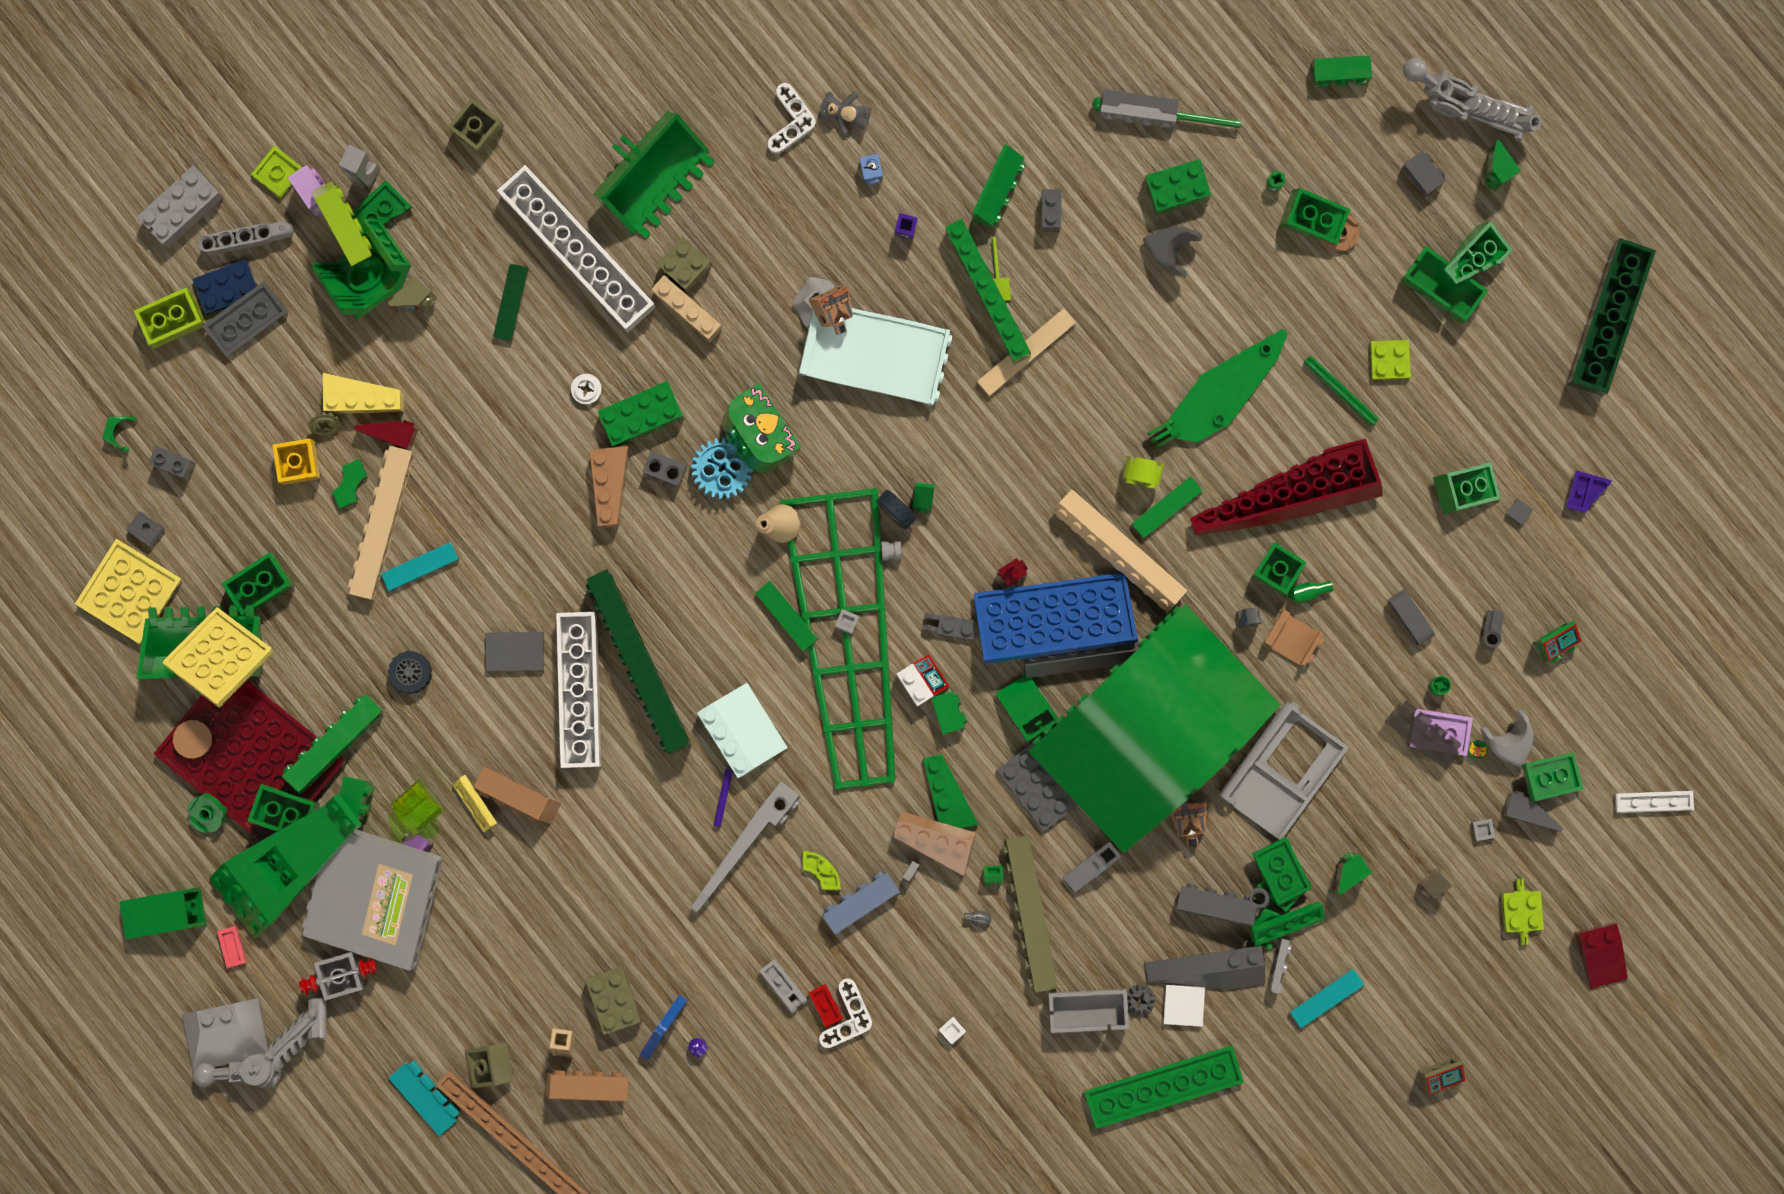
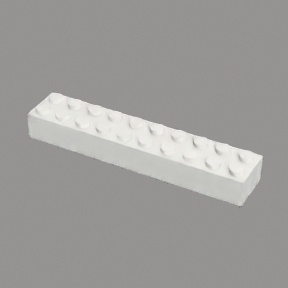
M526 165L497 190L509 206L627 333L656 308L647 295Z

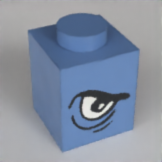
M874 154L861 157L860 165L864 184L875 185L880 183V180H883L879 155Z

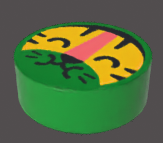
M1474 740L1469 744L1468 754L1471 758L1482 759L1487 755L1488 747L1485 742Z

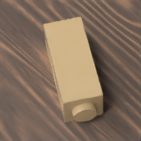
M553 1029L550 1042V1050L553 1056L573 1058L575 1046L573 1032Z

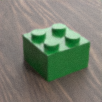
M1273 542L1255 569L1252 577L1284 597L1290 591L1307 562Z
M343 776L339 795L358 819H365V816H368L370 812L368 802L369 797H372L375 787L372 786L373 782Z

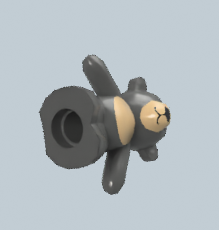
M827 92L826 98H824L820 106V120L825 121L827 118L837 117L841 132L847 135L849 130L846 121L866 130L872 107L850 105L858 98V92H853L842 102L834 98L832 92Z

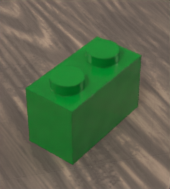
M954 691L931 698L942 735L965 728L964 724L967 723L964 712L960 713L958 706L961 705L958 694L954 695Z

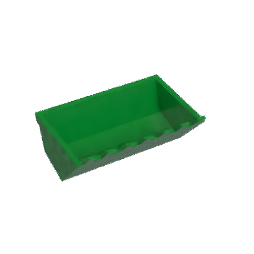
M666 111L636 146L622 135L621 141L631 151L627 154L618 145L614 144L612 146L624 160L593 193L599 203L632 234L635 235L638 232L644 238L650 236V232L643 226L647 220L655 226L661 223V220L653 214L658 208L667 215L672 211L671 207L664 201L669 196L677 203L682 200V196L675 190L677 186L681 184L688 191L691 190L693 184L686 179V176L690 172L698 179L704 175L696 165L701 160L709 167L714 164V160L707 154L709 149L676 112Z
M231 605L229 607V617L262 641L260 616H255L253 605H246V616H239L237 606ZM204 606L197 607V617H190L189 608L181 607V618H174L172 607H165V618H158L155 607L148 609L149 618H145L136 679L180 678L165 667L162 662L207 618ZM214 606V607H213V611H214L216 608H219V609L221 610V606ZM262 665L250 677L260 676Z

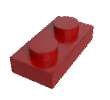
M826 984L808 992L825 1027L843 1019Z

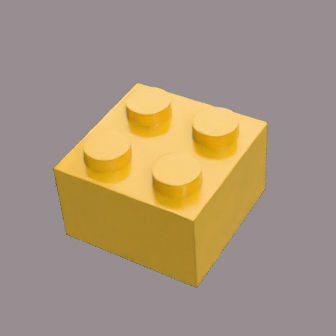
M309 438L272 445L278 483L287 485L321 479L315 441Z

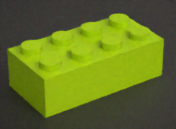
M331 181L312 191L314 199L351 266L372 256L370 250L373 248L367 236L361 235L364 231L357 218L352 219L351 216L354 213L348 201L343 202L342 199L345 196L339 185H334Z

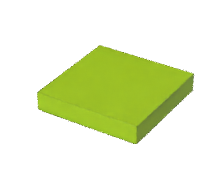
M274 145L251 173V176L282 199L292 187L288 177L303 167Z

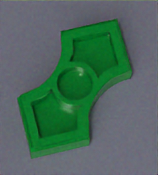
M361 459L342 466L344 473L342 482L332 491L339 509L358 502L357 489L360 483L368 477Z

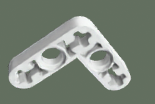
M787 83L780 84L777 87L776 93L778 99L794 121L769 139L768 148L774 154L782 153L810 133L816 126L815 118L792 86ZM783 88L784 90L789 89L788 94L791 98L789 102L786 95L781 96ZM793 103L801 105L802 108L799 112L791 110ZM804 119H811V126H803V132L801 133L799 127L804 124ZM789 129L797 131L795 138L787 137L786 133ZM783 134L788 143L785 144V141H782L779 149L777 147L773 148V141H781V135Z
M843 979L839 984L840 994L851 1019L821 1033L819 1041L825 1048H831L868 1031L872 1026L871 1017L852 979ZM844 983L852 984L851 992L852 994L856 992L858 996H853L846 1000L845 996H849L847 990H842ZM855 999L861 1003L860 1009L856 1011L850 1008V1002ZM864 1010L865 1014H862L864 1020L868 1019L867 1027L859 1026V1016L854 1018L853 1014H858ZM847 1025L851 1028L849 1036L841 1035L840 1029L842 1026ZM837 1029V1034L841 1040L837 1041V1037L831 1040V1044L823 1042L825 1034L829 1036L834 1035L833 1030Z

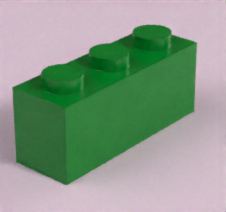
M1371 55L1313 59L1311 63L1313 86H1318V88H1327L1334 84H1337L1338 87H1345L1350 83L1362 86L1372 79Z

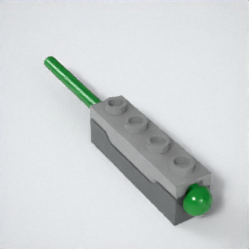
M1104 89L1102 101L1100 97H1096L1092 101L1093 109L1100 111V116H1103L1106 120H1115L1117 118L1122 119L1126 123L1139 121L1141 124L1148 126L1154 123L1160 124V127L1163 128L1175 126L1176 120L1234 128L1241 127V121L1178 112V99Z

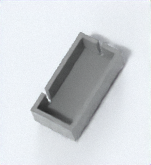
M195 166L190 167L181 176L183 179L181 182L177 179L137 216L167 248L172 246L224 198Z
M1126 988L1049 992L1050 1011H1054L1053 1014H1050L1051 1033L1108 1030L1107 1025H1111V1030L1129 1029Z

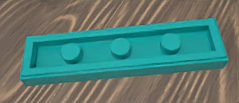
M449 542L381 573V576L388 591H392L456 562L459 558L452 542Z
M1351 969L1291 1010L1290 1014L1298 1026L1303 1028L1365 984L1356 971Z

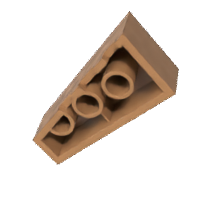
M628 446L590 450L599 528L617 527L620 524L630 452Z
M483 767L474 785V788L479 790V795L486 798L492 796L496 798L495 803L504 807L507 804L511 806V811L520 815L523 812L528 815L527 819L536 823L540 820L552 824L561 805L560 802L546 798L545 795L530 790L529 787L514 782L512 779L487 767Z
M906 812L901 813L894 834V838L963 876L968 868L976 836L975 832Z
M565 1070L546 1071L544 1095L549 1099L627 1101L628 1077L623 1076V1072H612V1075H604V1072L592 1071V1074H585V1071H573V1073H567Z

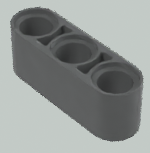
M1404 589L1387 600L1395 615L1418 646L1435 636L1433 629Z

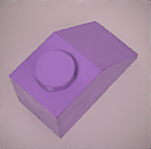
M416 830L407 831L402 838L404 845L426 852L434 844V842Z

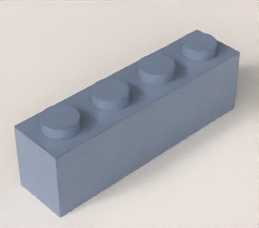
M882 871L872 877L873 882L868 885L864 882L856 888L858 892L852 896L848 893L840 898V904L837 906L831 904L824 909L825 913L822 916L834 934L839 933L900 892L887 872L885 874Z

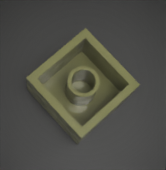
M473 98L468 101L448 126L451 133L479 155L484 152L504 127L501 120Z
M682 236L660 260L657 266L682 290L688 293L709 270L712 263Z

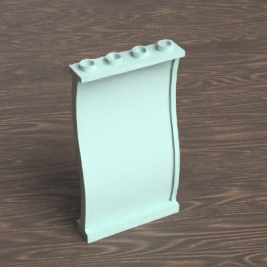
M852 308V318L844 321L847 331L836 335L833 326L823 327L815 312L812 311L798 375L928 404L929 406L934 405V402H938L940 391H937L938 383H942L944 373L941 372L942 365H946L948 354H945L946 347H950L952 335H949L950 330Z

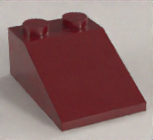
M1611 922L1574 932L1590 989L1628 979L1623 943L1617 923Z

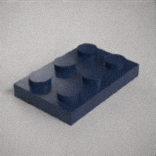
M247 259L193 279L206 315L226 309L257 286Z

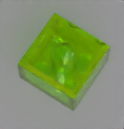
M420 779L390 804L399 821L413 835L423 831L426 825L433 819H436L444 810L435 794Z

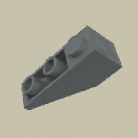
M1108 841L1063 878L1072 890L1077 892L1122 856Z

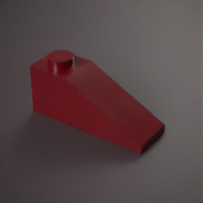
M404 420L403 423L391 421L355 425L353 428L360 433L408 451L411 450L418 429L414 427L415 424Z

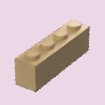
M664 275L651 289L656 297L709 343L722 330L720 323Z

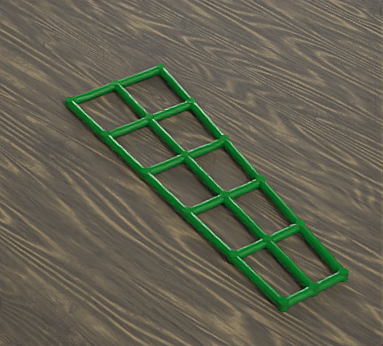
M877 488L782 499L780 501V505L787 506L826 502L832 551L797 555L795 539L787 542L801 616L812 630L810 619L839 616L842 609L853 614L878 611L880 661L854 664L850 633L843 630L846 665L819 668L815 643L808 648L834 786L837 790L894 783L896 780L880 510L876 502L879 498ZM871 496L874 546L840 550L833 501ZM874 553L877 603L847 607L841 558ZM833 559L839 608L808 612L799 563ZM881 668L884 718L861 721L855 671ZM847 672L854 722L830 725L821 676ZM885 726L888 776L868 778L862 728ZM855 729L861 779L841 782L832 732Z

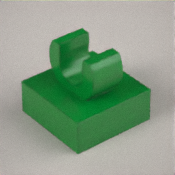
M1003 865L983 866L984 883H986L987 887L990 888L991 882H997V886L1001 887V882H1004Z

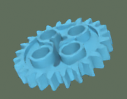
M715 438L713 445L710 441H707V448L701 445L700 449L702 452L696 451L695 454L698 458L693 457L692 462L696 464L691 465V469L696 470L691 474V477H697L694 480V484L700 483L698 490L704 488V495L710 492L711 499L718 495L719 500H721L723 495H725L727 500H729L730 494L736 497V491L743 493L742 486L748 487L749 484L746 481H751L752 478L748 474H751L753 470L748 468L745 461L738 457L736 447L730 443L727 444L725 438L722 439L721 443ZM720 452L723 454L724 459L717 460L714 454ZM737 463L740 469L732 470L730 464ZM722 466H724V467H725V470H723L722 472H719V471H718L719 468H721ZM711 468L714 474L706 475L704 469ZM726 478L730 484L723 486L720 483V479Z

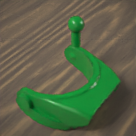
M108 417L102 439L121 449L122 452L127 453L129 447H122L116 443L113 437V430L116 424L122 420L137 422L136 417Z
M1261 909L1255 919L1254 926L1265 922L1271 917H1279L1283 914L1275 910ZM1261 944L1264 947H1266L1268 951L1272 950L1273 948L1271 944Z

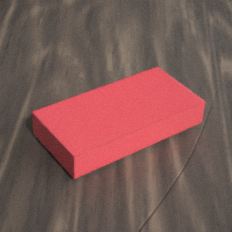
M237 926L217 931L226 967L231 968L247 963Z

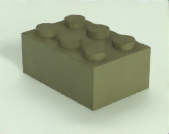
M624 966L585 979L603 1035L642 1021Z

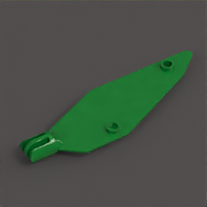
M1281 329L1203 373L1167 422L1147 432V435L1150 436L1163 428L1165 430L1150 439L1152 443L1166 435L1169 437L1155 445V449L1160 448L1175 438L1198 443L1229 425L1279 358L1288 335L1287 331ZM1264 346L1268 348L1267 353L1263 351Z

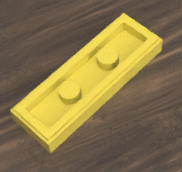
M466 775L452 784L483 832L488 831L497 823Z

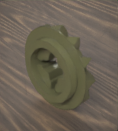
M324 411L322 414L316 413L315 417H310V422L308 423L310 431L320 436L333 434L340 426L337 416H333L332 412L325 414Z

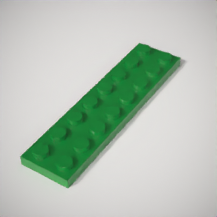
M1229 1045L1084 1090L1095 1128L1097 1129L1244 1083L1233 1045Z

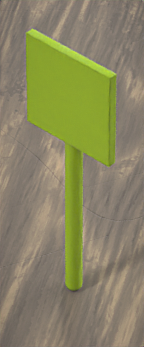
M993 237L996 278L994 281L1004 301H1010L1009 278H999L996 238Z

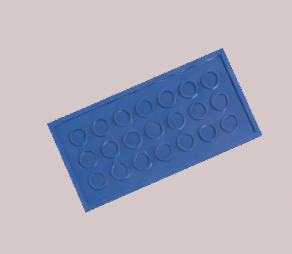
M1123 573L974 593L984 664L1138 643L1127 578Z

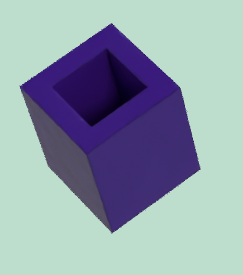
M899 213L895 236L913 240L918 217Z

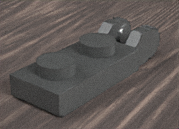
M925 613L924 618L938 620L939 626L937 628L931 625H923V630L975 641L978 621Z

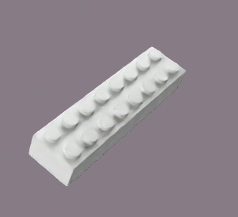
M556 613L561 768L602 767L597 613Z

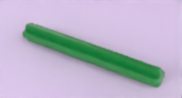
M1310 355L1304 361V364L1370 426H1373L1379 420L1369 408L1313 356Z

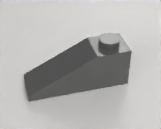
M1515 791L1514 794L1508 793L1502 816L1556 832H1562L1563 828L1535 802H1531L1530 798L1525 797V793Z

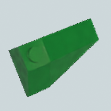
M1489 221L1477 225L1443 268V271L1453 284H1457L1503 262L1513 250L1492 222Z

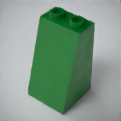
M201 887L120 901V914L122 915L123 933L126 940L207 925Z

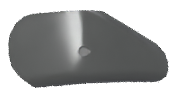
M1174 226L1143 238V241L1160 267L1169 274L1186 278L1188 273L1176 265L1175 258L1179 248L1190 241H1201L1203 236L1195 230Z

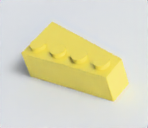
M323 373V411L327 414L330 412L332 414L404 412V393L398 389Z

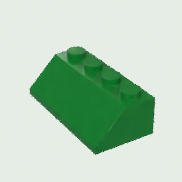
M1004 144L972 212V221L990 229H993L994 224L998 226L1002 218L1000 211L1002 207L1006 209L1010 200L1007 196L1010 191L1014 192L1018 183L1015 179L1018 174H1022L1026 166L1023 163L1024 157L1006 144Z

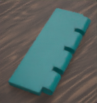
M415 1060L409 1065L406 1062L389 1077V1080L438 1136H441L457 1121L455 1117L460 1112L452 1103L446 1107L443 1105L449 1099L439 1088L434 1092L431 1091L436 1084L426 1073L421 1078L418 1076L423 1070Z

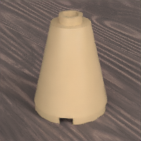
M787 505L772 507L759 516L756 521L758 531L778 543H785L794 539L799 533L801 524L796 510Z

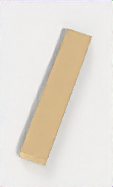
M1063 308L1025 341L1031 351V357L1014 365L1008 355L979 379L977 383L990 397L1074 326L1076 321Z

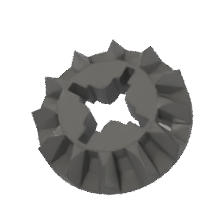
M1135 985L1128 989V1011L1136 1016L1149 1014L1155 1005L1153 991L1144 985ZM1144 993L1143 1000H1145L1147 1004H1140L1138 1008H1136L1137 1001H1135V999H1133L1132 997H1140V995Z

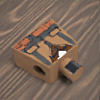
M837 286L809 299V303L823 327L833 326L836 335L847 331L844 321L853 316L848 286Z
M1206 802L1180 805L1170 814L1177 837L1186 836L1187 847L1199 846L1197 834L1206 833Z

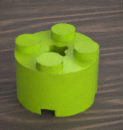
M1127 456L1122 478L1128 484L1137 485V482L1144 483L1143 487L1156 489V486H1160L1165 463H1160L1158 466L1157 461L1138 457L1131 460V456Z

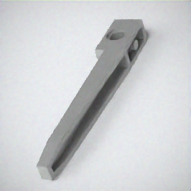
M781 781L756 812L691 907L693 910L698 912L769 822L775 826L778 823L780 825L784 823L788 818V815H786L790 808L794 810L799 804V794ZM778 799H783L786 803L783 810L775 808V802Z

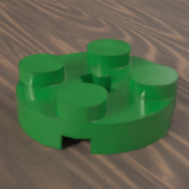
M204 793L189 803L187 813L189 812L191 825L198 831L206 833L207 831L215 832L224 824L227 809L218 799L209 793ZM203 810H205V811H207V812L209 813V816H208V817H206V816L204 815L205 812H204Z

